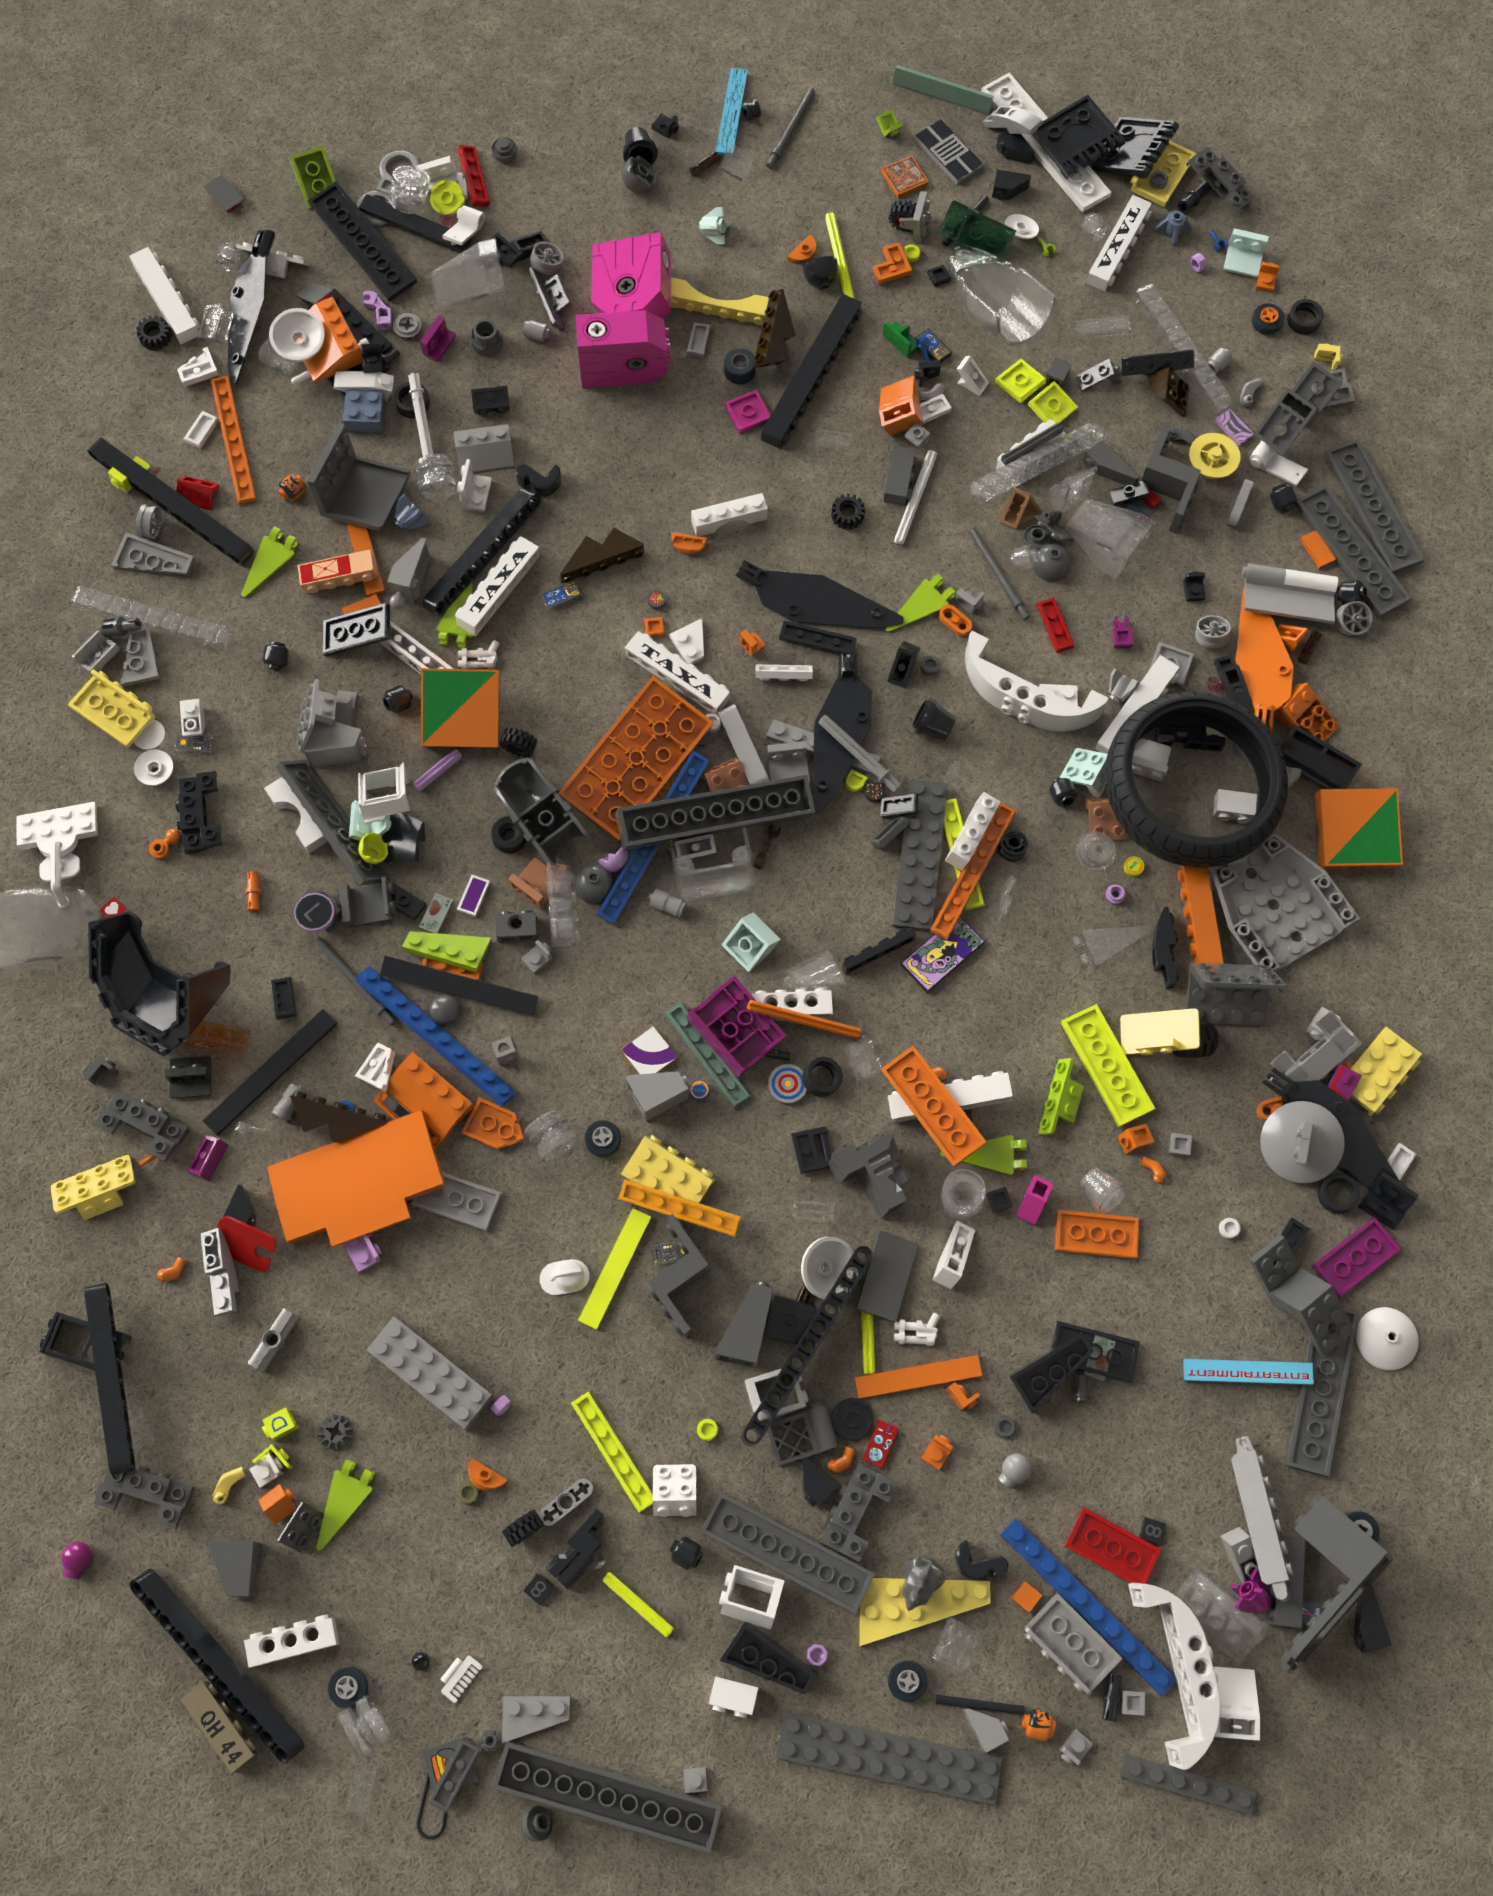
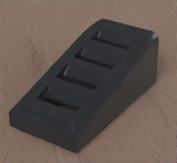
M542 231L511 240V244L523 253V258L519 261L531 256L534 245L538 243L536 239H539L540 242H549Z

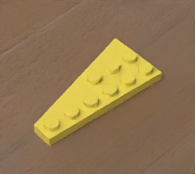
M873 1578L859 1606V1646L990 1604V1581L945 1580V1583L933 1592L926 1605L918 1606L908 1611L905 1598L902 1595L905 1579Z

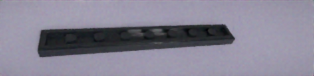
M366 194L359 206L361 212L486 264L492 256L484 242L471 237L463 245H453L451 241L442 239L443 235L451 228Z
M386 955L384 956L380 972L382 976L532 1016L535 1014L539 999L537 995Z
M322 1009L202 1121L218 1136L338 1023Z

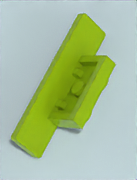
M1071 1058L1060 1059L1056 1065L1050 1093L1045 1104V1111L1040 1122V1135H1053L1058 1118L1069 1124L1075 1122L1084 1085L1069 1078L1074 1060Z

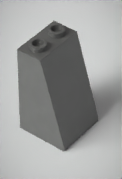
M757 1282V1284L751 1285L716 1349V1360L752 1368L757 1367L773 1288L769 1287L770 1284Z

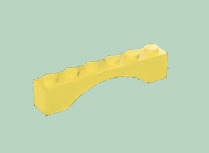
M671 277V308L677 307L690 312L697 311L705 315L712 314L724 319L731 318L739 322L746 321L762 326L769 300L768 297L753 295L740 300H719L698 292L686 280Z

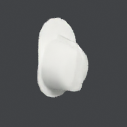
M570 1259L553 1262L542 1270L539 1282L542 1289L551 1295L573 1293L582 1290L587 1285L589 1271L587 1266L579 1260Z

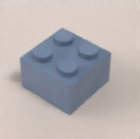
M346 389L343 423L348 433L383 434L386 402L382 390Z

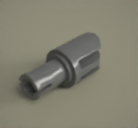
M123 617L103 619L101 633L105 638L125 636L128 631L141 630L142 623L139 618L125 620Z

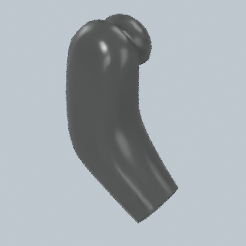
M1171 428L1169 433H1172L1170 441H1184L1191 446L1194 440L1197 439L1188 429Z

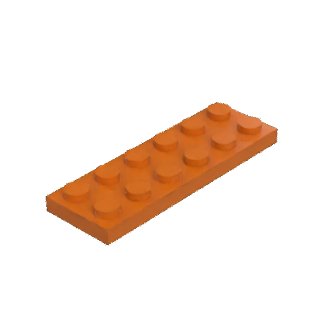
M914 1046L881 1068L882 1073L953 1167L987 1144L986 1140Z

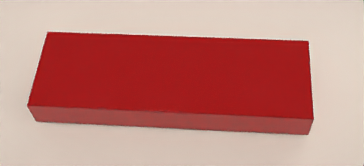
M1055 598L1037 602V609L1055 652L1058 653L1074 648V643Z

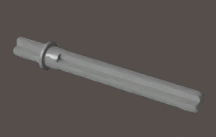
M824 715L819 720V724L879 778V782L882 781L889 789L895 792L901 783L889 773V769L886 770L827 715Z

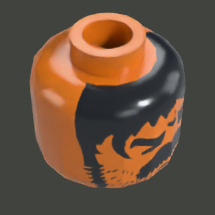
M291 474L279 482L280 490L278 493L283 500L288 499L290 502H295L305 495V488L307 486L299 475Z
M1032 1709L1029 1715H1024L1022 1728L1025 1729L1027 1738L1040 1742H1046L1049 1738H1053L1056 1721L1053 1720L1050 1713Z

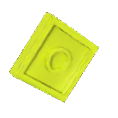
M1020 359L995 379V383L1019 403H1022L1046 384V378L1024 360Z
M1055 381L1027 404L1044 423L1050 419L1055 423H1062L1078 409V406Z

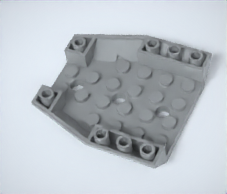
M1276 833L1268 837L1261 846L1247 856L1232 863L1221 865L1211 871L1229 930L1254 965L1271 966L1275 972L1280 971L1340 935L1360 920V917L1328 873ZM1252 870L1256 875L1255 878H1248L1246 871ZM1273 901L1277 903L1278 909H1270L1268 902ZM1291 934H1299L1301 937V941H1293L1291 938Z

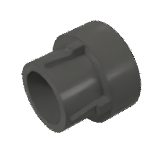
M487 318L475 323L471 332L474 351L483 357H491L498 354L502 349L503 341L501 332L496 327V324Z

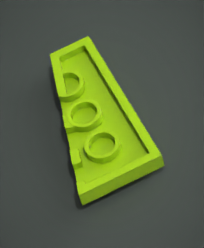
M410 931L402 946V950L477 973L491 944V938Z

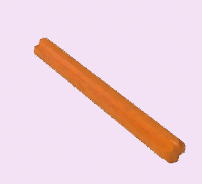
M749 1000L747 1010L856 1039H859L861 1036V1029L854 1026L754 1000Z

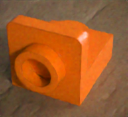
M1262 262L1255 290L1273 293L1280 266Z
M745 629L740 633V645L751 657L765 647V643L755 632L750 634Z
M1147 1124L1128 1128L1118 1135L1125 1154L1155 1142Z
M956 1382L946 1389L961 1410L965 1407L970 1410L978 1403L976 1400L980 1396L978 1392L967 1399L966 1390L962 1385H957Z
M936 1435L921 1459L939 1471L954 1447L950 1445L951 1441L943 1435H940V1437Z

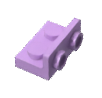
M372 1234L364 1235L362 1238L343 1244L359 1273L381 1261L379 1257L382 1254L377 1243L372 1244L369 1239Z

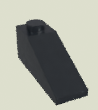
M1372 1585L1357 1601L1355 1636L1353 1638L1356 1647L1361 1652H1370L1392 1645Z

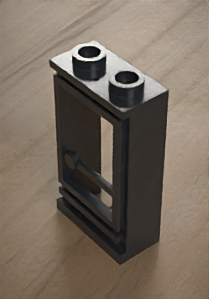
M56 1311L55 1315L48 1322L49 1329L46 1336L41 1339L39 1346L41 1349L39 1352L95 1371L93 1363L84 1361L91 1344L90 1336L84 1351L80 1353V1359L52 1350L64 1320L89 1328L87 1321ZM116 1331L120 1360H122L124 1352L121 1350L125 1340L130 1341L132 1337Z

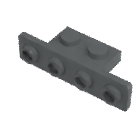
M533 267L529 268L531 273L530 279L537 287L536 292L543 301L542 306L550 317L548 319L550 324L554 328L557 327L561 331L565 328L559 315L573 304L561 277L556 274L547 282H544L540 272Z

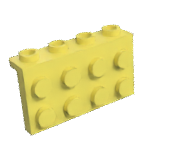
M1169 141L1165 151L1158 158V162L1153 164V170L1148 178L1141 179L1133 175L1130 181L1132 183L1131 192L1165 207L1190 168V165L1187 166L1186 163L1197 153ZM1157 171L1164 172L1168 176L1167 185L1161 190L1154 189L1150 185L1151 175Z
M92 670L91 674L93 677L68 703V706L119 743L129 748L156 718L152 712L153 708L145 701L143 703L138 701V697L130 691L128 693L125 692L118 682L108 680L109 677L102 671L98 673Z
M1385 1027L1351 1068L1354 1072L1362 1075L1351 1098L1368 1110L1369 1113L1367 1115L1370 1117L1373 1113L1378 1115L1385 1107L1383 1101L1386 1098L1390 1100L1397 1092L1394 1089L1396 1085L1400 1084L1402 1086L1409 1076L1406 1073L1409 1069L1414 1071L1420 1064L1418 1058L1422 1053Z
M655 1135L651 1137L644 1136L621 1174L633 1182L700 1203L711 1184L715 1182V1179L712 1177L713 1173L705 1168L700 1170L695 1166V1161L688 1157L682 1158L678 1155L679 1151L672 1146L665 1147L661 1144L662 1140Z

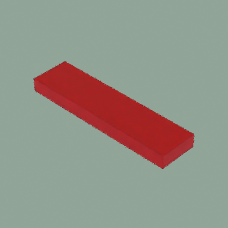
M459 145L457 150L471 203L473 206L488 207L490 199L476 147Z

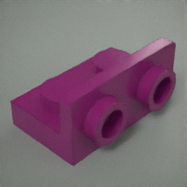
M440 315L437 316L420 341L423 355L437 362L456 337L455 332L447 329L445 318Z

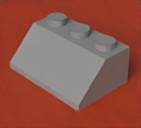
M508 424L454 431L460 475L462 466H465L467 459L471 460L473 473L515 467Z

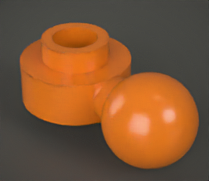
M170 829L166 832L164 840H154L149 846L150 854L159 860L167 858L171 852L170 845L177 844L181 840L180 831ZM158 846H161V849L159 851H156V848Z

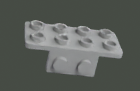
M315 679L313 684H309L307 690L308 697L304 698L301 704V709H304L301 711L299 718L301 722L298 733L301 734L298 735L296 745H299L298 752L303 753L313 730L315 720L332 725L335 719L337 696L318 690V679Z

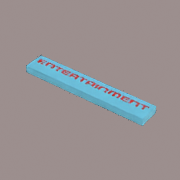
M1183 1360L1184 1381L1313 1385V1363Z

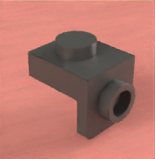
M98 1056L93 1063H89L86 1066L82 1076L94 1085L106 1069L115 1075L118 1074V1071L114 1068L116 1066L114 1062L107 1057L103 1060Z

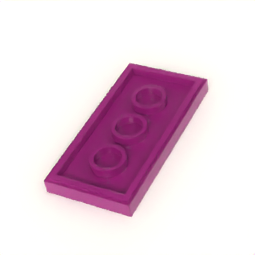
M1373 1217L1314 1263L1312 1267L1323 1281L1333 1286L1338 1299H1340L1402 1249L1380 1222Z

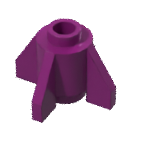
M1254 1569L1250 1577L1251 1581H1246L1241 1586L1237 1584H1231L1230 1586L1235 1593L1240 1595L1235 1605L1240 1612L1262 1613L1271 1604V1597L1268 1595L1265 1583L1261 1580L1260 1572Z

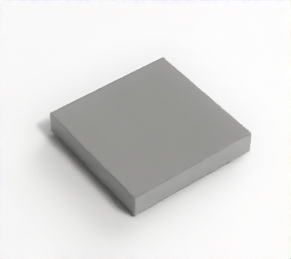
M1159 642L1149 670L1160 655L1179 666L1177 672L1179 677L1173 685L1183 688L1195 654Z

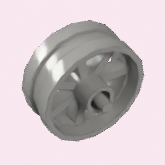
M539 242L534 245L530 263L538 272L545 275H553L559 272L564 255L556 245L549 242Z
M143 504L137 514L136 532L140 538L155 540L162 526L161 510L157 506Z
M1353 601L1342 605L1337 610L1335 616L1338 630L1346 636H1356L1365 633L1371 627L1373 621L1371 609L1361 601ZM1353 605L1359 607L1356 613L1354 611ZM1347 607H1349L1350 614L1345 612ZM1349 624L1350 630L1345 625ZM1355 625L1359 628V632L1354 633Z
M1211 615L1201 618L1197 622L1196 641L1208 648L1225 646L1229 640L1230 623L1220 616Z

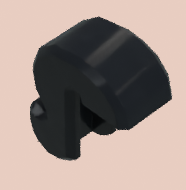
M526 464L519 465L516 468L515 473L518 485L526 488V485L529 484L532 491L542 497L552 495L561 485V472L557 464L548 472L546 477Z
M967 1540L960 1543L955 1551L956 1566L960 1574L967 1579H981L989 1571L992 1572V1578H998L1005 1575L1008 1570V1562L1001 1555L972 1562Z

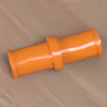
M258 871L247 872V889H245V893L248 895V912L260 911V895L262 890L259 885L260 872Z

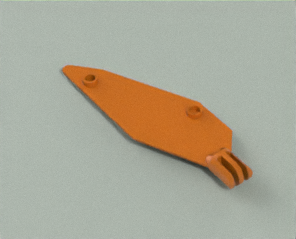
M1243 587L1235 662L1237 665L1239 664L1255 709V716L1262 719L1265 725L1266 719H1270L1269 730L1272 732L1274 712L1291 699L1293 664L1271 614L1244 610Z

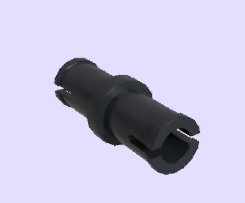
M1108 1673L1106 1693L1103 1694L1105 1702L1102 1719L1116 1722L1118 1701H1121L1119 1693L1123 1676Z

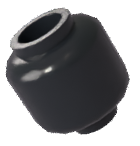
M1286 483L1272 489L1273 492L1270 494L1274 509L1282 510L1283 513L1292 510V505L1297 502L1293 487L1287 486Z
M1360 580L1344 581L1337 589V598L1343 604L1353 601L1362 602L1364 597L1367 596V588L1363 586Z
M271 641L270 644L264 647L263 663L268 665V669L279 671L280 667H286L289 656L288 648L285 647L284 643Z
M401 685L396 686L385 692L383 704L388 711L399 713L411 706L412 693Z
M1069 778L1055 779L1049 789L1050 795L1058 806L1067 807L1072 805L1078 795L1073 782Z
M682 1537L679 1541L675 1540L669 1550L672 1552V1562L685 1570H690L692 1567L696 1568L703 1556L701 1545L688 1537Z

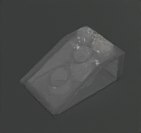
M1094 466L1080 471L1073 476H1067L1059 485L1055 484L1048 490L1046 500L1055 510L1058 509L1062 514L1089 497L1098 468Z

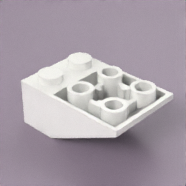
M1213 1667L1218 1674L1217 1686L1220 1698V1715L1214 1737L1260 1741V1713L1255 1671L1250 1669Z

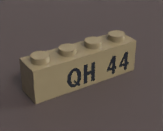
M203 1681L180 1700L230 1773H236L258 1755L255 1751L257 1746L250 1737L248 1739L242 1732L244 1727L238 1719L234 1720L232 1718L230 1706L226 1701L221 1702L217 1696L219 1691L212 1683L209 1684L208 1681Z

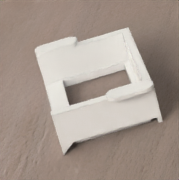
M404 762L400 767L373 771L363 775L358 773L359 807L364 823L382 821L387 815L410 811L406 797V784L409 783ZM396 786L397 794L367 800V790Z

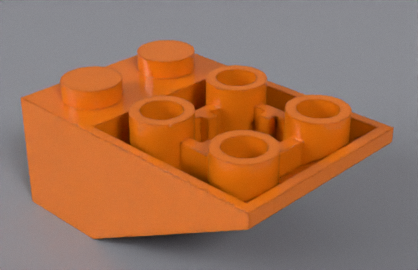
M915 376L881 388L879 406L881 425L890 436L910 429L915 423L923 424Z
M1308 683L1294 685L1291 688V699L1274 712L1278 721L1289 731L1292 730L1294 725H1297L1324 742L1339 727Z

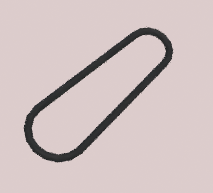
M427 1774L416 1825L418 1833L423 1838L435 1839L444 1831L447 1813L443 1812L442 1827L437 1834L428 1836L421 1831L420 1819L430 1780L429 1774Z

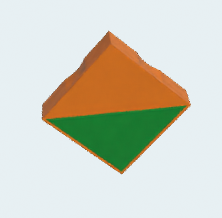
M421 668V746L500 748L501 720L499 704L501 700V671L489 669Z
M1398 788L1321 789L1314 794L1315 817L1318 827V866L1324 870H1347L1350 868L1397 869L1403 865Z

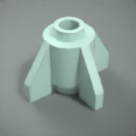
M724 207L714 208L699 222V230L702 234L716 244H725V235L721 234L725 233L726 227L730 226V222H726L724 218H721L724 216Z

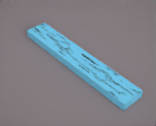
M731 68L716 147L717 153L722 157L733 158L748 70Z

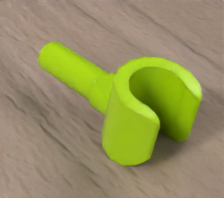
M1040 236L1037 237L1036 240L1044 249V256H1049L1048 250L1054 254L1055 246L1052 244L1047 245Z

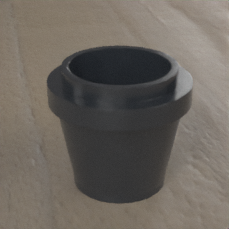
M641 127L631 128L625 135V146L623 148L625 163L631 156L634 158L640 156L652 165L658 156L655 142L650 139L645 129Z
M930 698L921 705L912 727L914 728V733L918 735L925 734L945 740L954 726L956 717L937 704L936 700Z

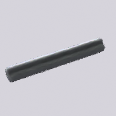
M1060 423L1052 425L1003 454L1001 462L1004 465L1012 463L1062 433L1063 426Z

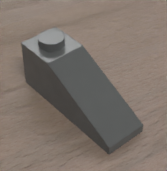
M1103 440L1086 451L1083 462L1095 474L1124 485L1138 482L1139 476Z

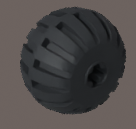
M1201 1021L1200 1047L1198 1049L1173 1051V1054L1183 1058L1206 1057L1214 1054L1219 1042L1216 1028L1210 1022Z

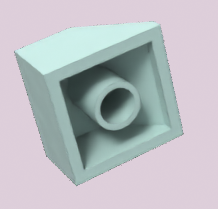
M753 912L740 919L722 943V946L750 972L772 952L781 939Z

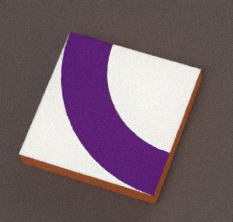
M654 1027L621 1050L639 1074L659 1073L678 1059Z

